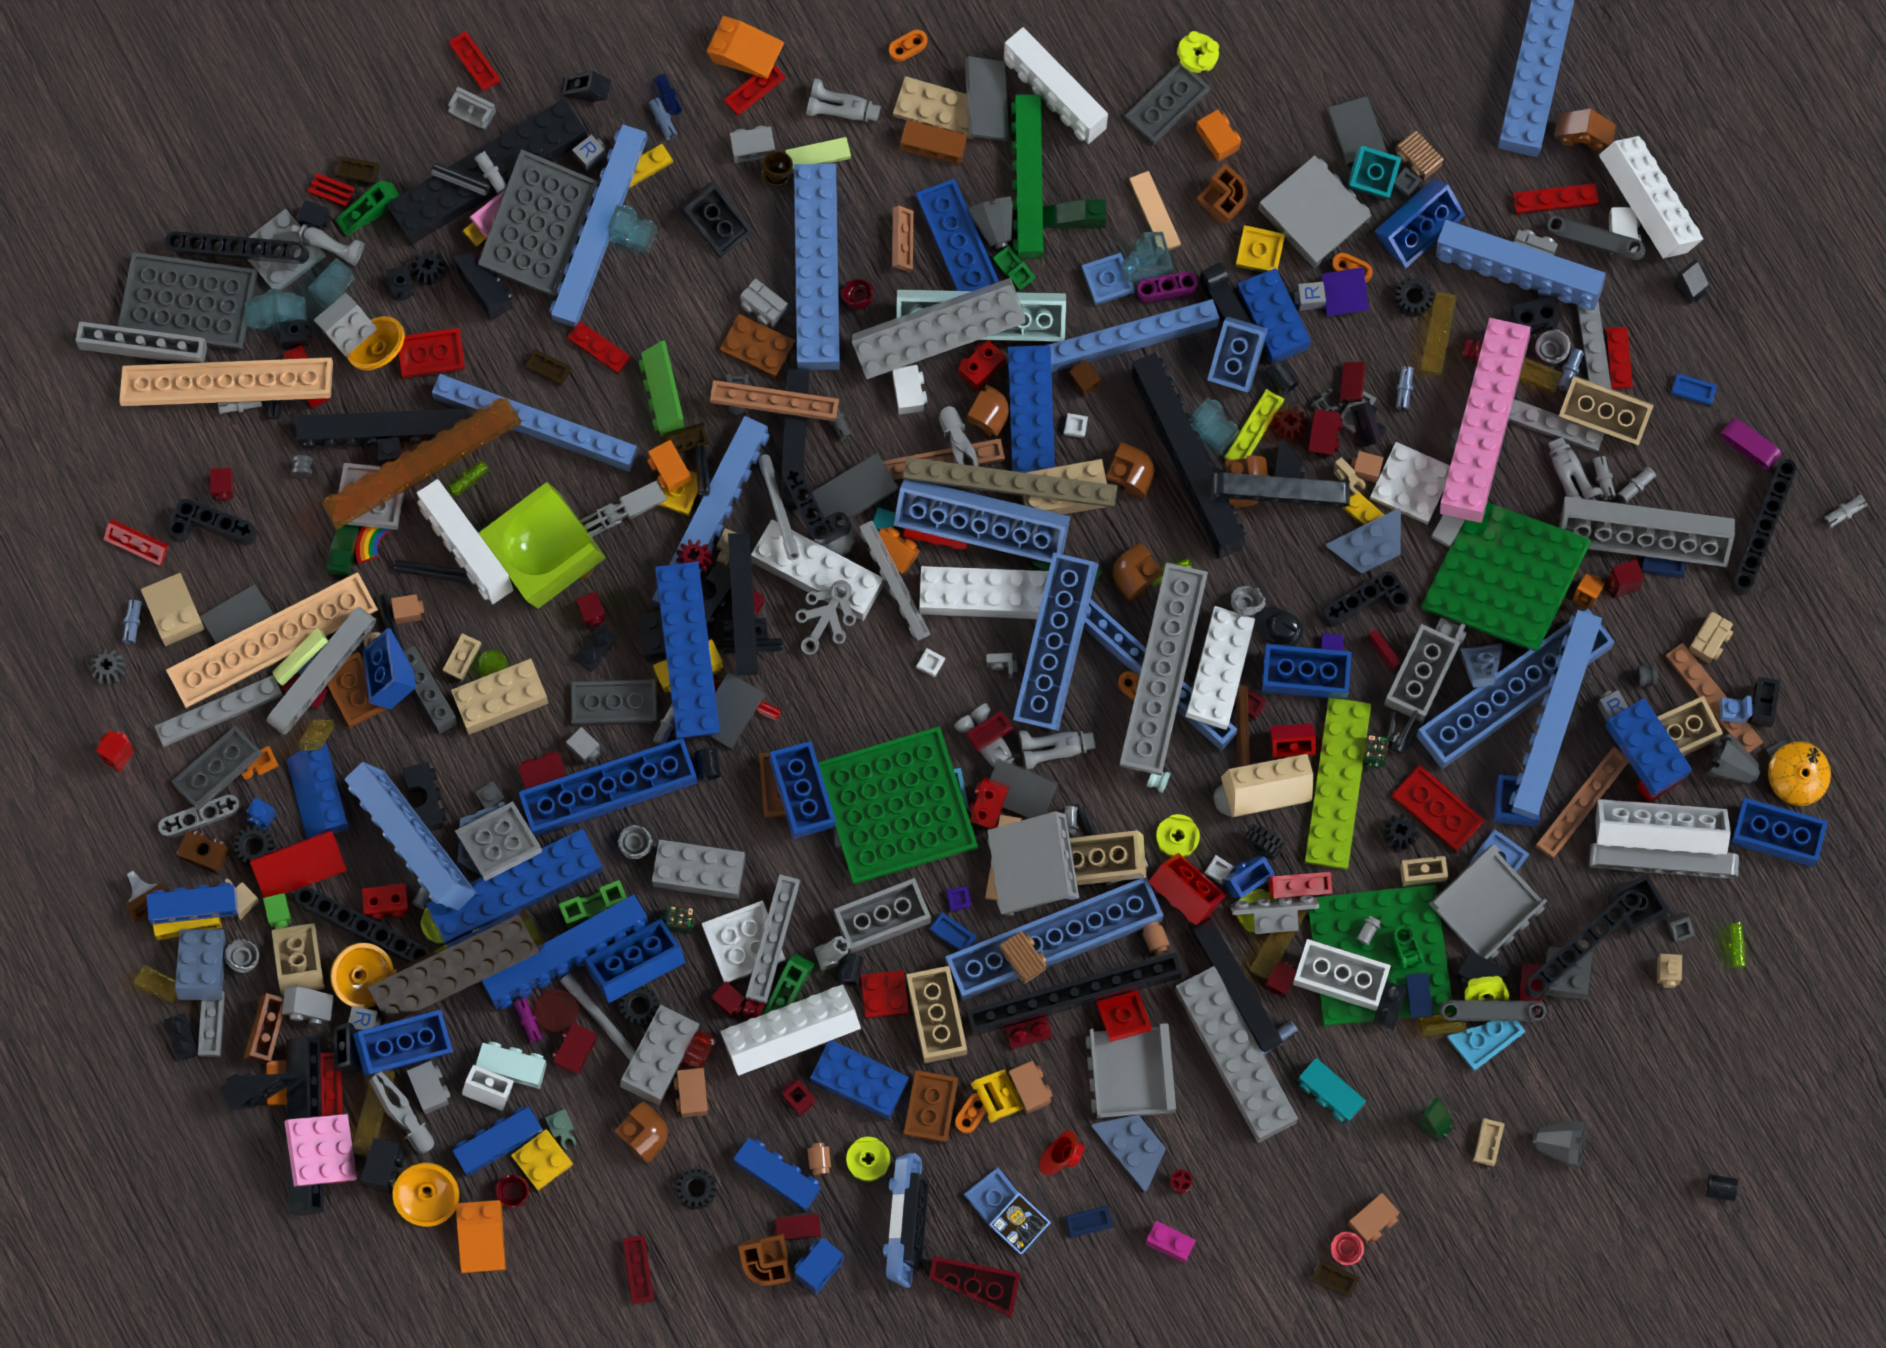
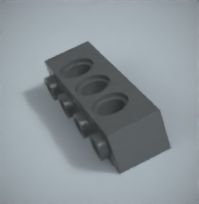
M413 646L403 651L414 671L416 682L414 692L438 733L441 734L457 725L456 716L416 647Z

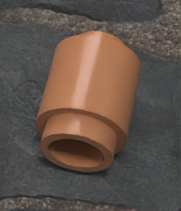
M1158 921L1142 928V935L1150 953L1160 955L1168 951L1167 947L1170 946L1163 927L1159 925Z
M824 1143L811 1144L812 1148L807 1149L809 1170H812V1175L829 1174V1168H831L829 1147L825 1146Z

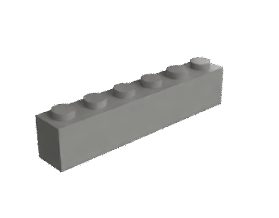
M80 321L75 340L79 350L177 363H204L207 352L206 341L201 337Z

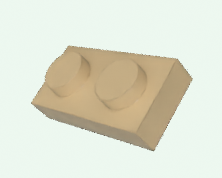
M462 633L443 668V673L463 681L482 643Z

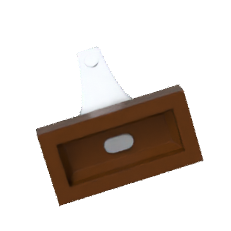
M131 871L127 875L132 886V896L125 907L136 922L148 915L147 894H152L155 890L168 891L163 883L158 885L147 884L134 871Z

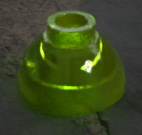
M496 649L486 650L478 659V669L483 676L506 669L508 666L506 656Z

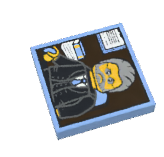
M1018 1192L988 1225L1017 1253L1022 1255L1051 1222Z

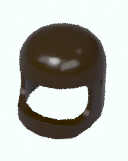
M772 151L764 157L761 174L762 179L768 186L781 188L790 181L793 168L791 157L782 151Z

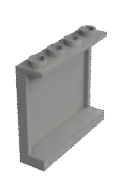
M1313 156L1265 197L1258 206V210L1280 233L1285 234L1287 241L1314 269L1325 256L1364 223L1367 224L1371 218L1369 208L1365 204H1360L1356 199L1355 193L1351 189H1346L1337 174H1332L1328 170L1325 161L1318 159L1316 156Z
M1054 811L988 830L987 842L991 849V866L995 874L994 886L998 893L999 900L997 905L1001 914L1014 916L1013 912L1065 898L1070 900L1079 898L1066 814Z
M1495 844L1490 845L1429 903L1433 910L1472 952L1490 961L1499 954L1497 949L1502 944L1506 946L1515 938L1513 934L1517 930L1522 931L1529 925L1528 919L1532 915L1536 917L1545 909L1543 905L1547 902L1546 899L1541 900L1498 853L1500 849Z
M1168 1023L1160 1024L1159 1027H1151L1150 1032L1109 1042L1106 1031L1094 1032L1093 1029H1090L1089 1036H1086V1048L1091 1049V1057H1087L1088 1070L1093 1071V1078L1089 1079L1090 1092L1095 1094V1100H1091L1092 1113H1096L1097 1119L1129 1117L1133 1115L1173 1114L1176 1112Z

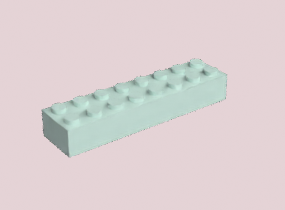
M897 290V318L972 291ZM1016 292L1025 314V323L981 339L1064 341L1066 294Z

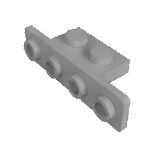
M1302 896L1300 899L1283 897L1279 898L1278 901H1270L1269 899H1259L1257 902L1252 903L1237 901L1235 904H1231L1230 907L1233 915L1253 913L1255 934L1299 931L1298 910L1319 908L1317 898H1313V896Z

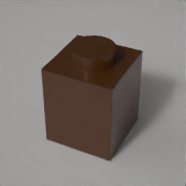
M1087 360L1082 363L1077 362L1070 368L1068 379L1083 398L1100 387L1101 378Z

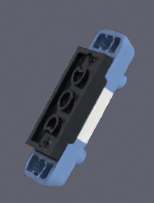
M908 1153L896 1158L895 1175L889 1181V1190L893 1191L889 1243L884 1244L883 1248L884 1257H887L886 1277L904 1288L911 1287L913 1268H922L929 1181L921 1175L922 1161L916 1153Z

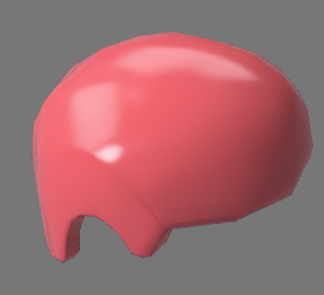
M1341 1232L1334 1237L1331 1243V1254L1341 1265H1353L1360 1261L1363 1256L1364 1244L1355 1233Z

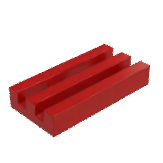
M318 173L315 174V179L308 189L309 194L344 208L348 207L355 192L354 187ZM319 181L324 182V183H326V184H329V185H331V186H334V187H336V188H339V189H341V190L347 191V192H349V193L347 194V193H345V192H342V191H340V190H337V189L332 188V187H330V186H327V185H325V184L319 183ZM318 187L346 199L343 201L315 189Z

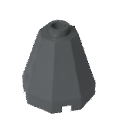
M1011 197L994 199L992 202L986 201L969 209L973 222L989 246H995V249L1007 247V243L1011 241L1013 208Z
M1730 734L1722 736L1719 740L1722 744L1719 747L1715 745L1705 764L1707 770H1705L1704 774L1711 778L1749 784L1751 781L1755 782L1760 774L1758 770L1759 764L1735 737Z
M1573 1121L1540 1127L1539 1131L1534 1133L1533 1145H1536L1538 1152L1570 1168L1579 1169L1583 1159L1582 1148L1585 1146V1122Z

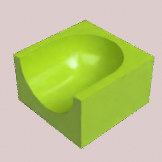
M548 482L478 533L508 573L525 600L538 609L606 559L603 552L559 491Z

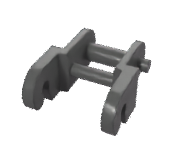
M1329 389L1328 392L1325 391L1320 395V399L1312 401L1311 408L1315 407L1318 410H1322L1319 406L1322 402L1327 408L1324 411L1335 412L1343 404L1339 403L1338 406L1329 407L1324 400L1325 397L1332 393V389Z

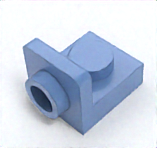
M1746 696L1743 700L1722 697L1719 701L1721 721L1744 724L1754 713V704H1752L1751 696Z

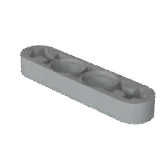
M225 795L209 801L199 811L192 807L161 819L158 825L159 831L165 838L179 836L187 831L190 832L234 816L240 810V802L234 795ZM231 800L232 803H236L233 805L232 810L226 807L222 809L223 814H220L217 804H220L222 808L227 806V801ZM212 807L215 809L216 813L212 818L204 816L206 808ZM193 815L195 822L189 826L183 823L185 816ZM176 819H179V823L182 826L181 829L176 825L171 828V832L163 830L166 828V823L175 825L177 824Z

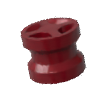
M1467 338L1462 358H1472L1478 362L1483 342H1473Z
M748 999L742 1016L759 1017L763 1014L766 1004Z
M1179 1169L1172 1174L1170 1187L1178 1194L1188 1192L1192 1185V1176L1188 1171Z

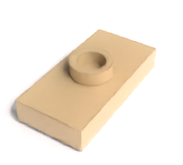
M1483 1118L1473 1157L1474 1162L1495 1166L1504 1123Z

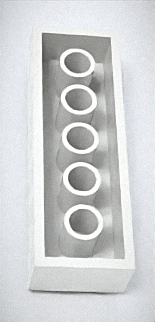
M1024 27L1005 42V64L1010 69L1014 68L1018 72L1021 81L1028 83L1035 95H1041L1046 101L1047 107L1052 112L1056 111L1061 116V121L1067 127L1070 126L1074 130L1079 140H1084L1089 144L1106 130L1108 113Z
M1640 136L1614 141L1599 155L1663 259L1688 253L1703 240L1698 227L1691 220L1688 211L1681 204L1677 193L1671 188L1667 177L1661 172L1655 158L1651 156Z
M437 479L417 492L419 498L417 504L420 507L421 514L426 520H430L431 527L437 536L441 535L448 551H453L456 556L455 560L461 568H465L470 581L473 584H477L478 591L483 599H489L493 605L514 591L508 573L441 482Z
M771 520L751 554V562L807 592L831 589L832 584L837 580L847 581L852 588L851 596L848 598L851 610L858 619L864 621L884 586V579L793 530L791 531L796 540L800 556L796 560H789L785 552L778 522ZM838 587V592L843 594L845 589ZM827 598L823 600L829 603L832 598ZM839 602L837 608L842 610L841 604Z
M921 566L919 612L923 615L1037 619L1049 571Z
M1598 799L1595 828L1598 845L1607 847L1624 846L1626 848L1637 847L1648 850L1663 849L1672 852H1701L1713 855L1727 854L1731 833L1727 809Z
M842 984L780 1009L770 1011L759 1017L751 1018L738 1025L730 1026L722 1030L721 1034L727 1052L739 1076L859 1030L861 1027L852 1002Z

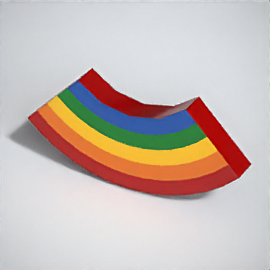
M365 526L361 528L356 541V558L359 565L379 558V542L386 534L392 532L391 529Z

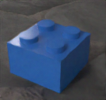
M1499 775L1496 781L1493 823L1537 827L1540 820V811L1536 820L1511 812L1513 805H1510L1509 802L1512 793H1517L1519 785H1516L1518 776Z
M824 1238L820 1242L816 1240L809 1248L810 1252L807 1258L802 1257L794 1267L796 1268L795 1279L815 1295L818 1294L844 1262V1254Z

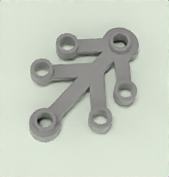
M837 580L832 584L831 589L820 592L810 591L806 595V601L811 605L816 604L818 600L832 599L828 605L797 611L795 617L800 623L821 616L811 636L806 637L801 643V649L804 653L811 655L818 650V639L829 620L833 630V641L837 644H842L845 641L846 633L841 629L836 612L839 602L844 613L843 622L845 625L852 626L857 619L849 604L848 598L851 596L852 588L847 581ZM838 587H843L845 593H839ZM810 594L816 596L815 601L809 599ZM800 612L806 614L805 619L799 617ZM846 616H852L853 622H848ZM836 634H842L843 640H838ZM808 641H812L814 643L813 648L808 647Z

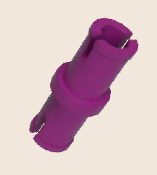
M527 998L522 999V1001H516L514 1006L521 1019L520 1025L524 1026L529 1043L532 1044L535 1041H540L543 1037L535 1022L537 1018L535 1015L533 1016Z

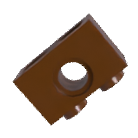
M187 831L176 854L179 860L219 875L229 853L228 848L225 846L226 843L215 838L213 841L206 839V835L198 831L193 833ZM208 847L209 851L206 855H199L200 848Z

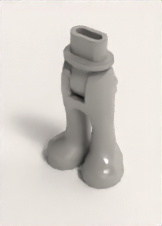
M815 78L806 115L827 114L853 121H877L881 106L872 104V101H869L868 104L866 99L855 95L829 91L824 88L822 80ZM820 101H826V102L837 103V104H841L842 106H835V105L827 104V103L820 102Z
M293 224L290 231L297 234L301 241L333 252L354 266L358 263L365 243L359 240H354L350 245L338 243L324 231L313 227L307 228L305 224L302 227Z
M1562 437L1548 443L1551 450L1549 455L1552 458L1555 471L1563 484L1567 497L1582 499L1572 482L1571 475H1573L1581 490L1583 499L1596 501L1601 499L1604 495L1599 487L1593 488L1589 484L1579 459L1570 449V445L1565 443L1564 438Z
M987 703L979 706L970 716L967 715L960 719L954 725L955 729L958 732L967 733L976 727L973 721L977 725L986 721L990 711ZM1002 738L980 751L994 768L999 758L1016 765L1014 763L1015 758H1012L1010 749Z
M1019 731L1020 750L1026 770L1033 769L1040 762L1073 757L1080 753H1086V750L1095 749L1092 732L1083 733V731H1080L1079 735L1078 732H1061L1044 737H1031L1027 731ZM1055 746L1054 749L1035 752L1031 751L1043 747Z

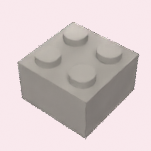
M344 293L314 319L345 357L377 330L371 320L347 293Z

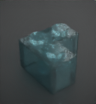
M616 205L608 226L610 242L649 255L658 234L657 225L647 219H643V221L637 219V212L630 206Z
M1145 232L1134 243L1136 252H1132L1121 263L1127 282H1138L1149 278L1166 276L1174 269L1163 232Z
M336 258L308 287L310 296L327 309L346 293L344 290L354 280L352 270Z
M270 289L267 293L255 296L252 300L245 303L247 327L264 330L279 324V322L304 319L305 322L307 321L305 297L298 296L293 292L285 293L281 292L280 289Z
M1207 397L1192 414L1193 424L1191 426L1193 431L1199 433L1201 439L1222 455L1238 436V426L1232 420H1226L1223 417V406L1217 400L1212 401Z

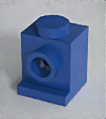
M255 797L246 811L249 816L246 821L258 828L262 827L266 831L277 814L273 807Z

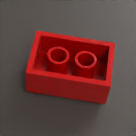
M1179 852L1165 861L1148 881L1157 893L1162 894L1168 899L1171 906L1178 908L1188 921L1196 925L1210 916L1227 896Z

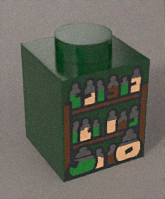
M1367 735L1363 759L1364 765L1371 769L1384 768L1389 737Z
M668 904V910L663 911L662 920L669 931L692 933L695 909L693 907Z

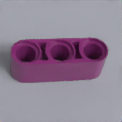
M1182 272L1145 279L1138 285L1137 298L1141 303L1150 304L1188 297L1196 292L1198 278L1192 272ZM1190 281L1193 285L1186 287L1183 285V282ZM1170 285L1173 289L1166 291L1162 286ZM1150 289L1152 293L1146 295L1142 292V290Z
M1732 418L1720 433V437L1724 442L1766 471L1771 469L1782 454L1778 447L1737 418Z

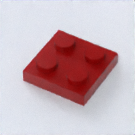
M904 970L861 975L865 1019L909 1014Z
M1138 990L1096 1002V1007L1109 1042L1151 1031V1024Z

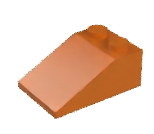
M723 16L706 52L713 63L768 79L784 42L740 20Z
M501 1201L456 1203L461 1273L506 1270Z

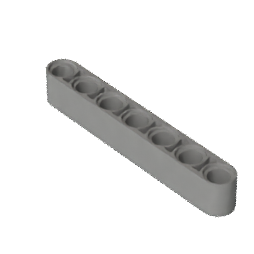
M357 607L272 710L267 718V723L283 735L287 734L376 624V619L362 608Z
M1593 843L1590 845L1589 866L1597 869L1733 879L1738 877L1739 855L1734 853L1713 855L1711 853H1690L1688 851L1672 852L1663 849L1648 850L1646 848H1626L1624 846L1607 847Z

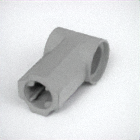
M839 936L829 943L816 947L814 952L820 969L828 970L839 965L838 960L848 953L850 948L849 941Z

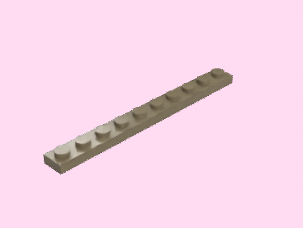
M906 457L903 476L904 480L1111 508L1115 507L1117 485Z

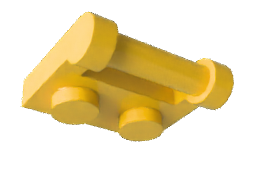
M1005 1069L979 1078L971 1083L973 1090L977 1091L988 1113L987 1117L990 1123L1024 1109ZM984 1085L988 1086L999 1111H996Z

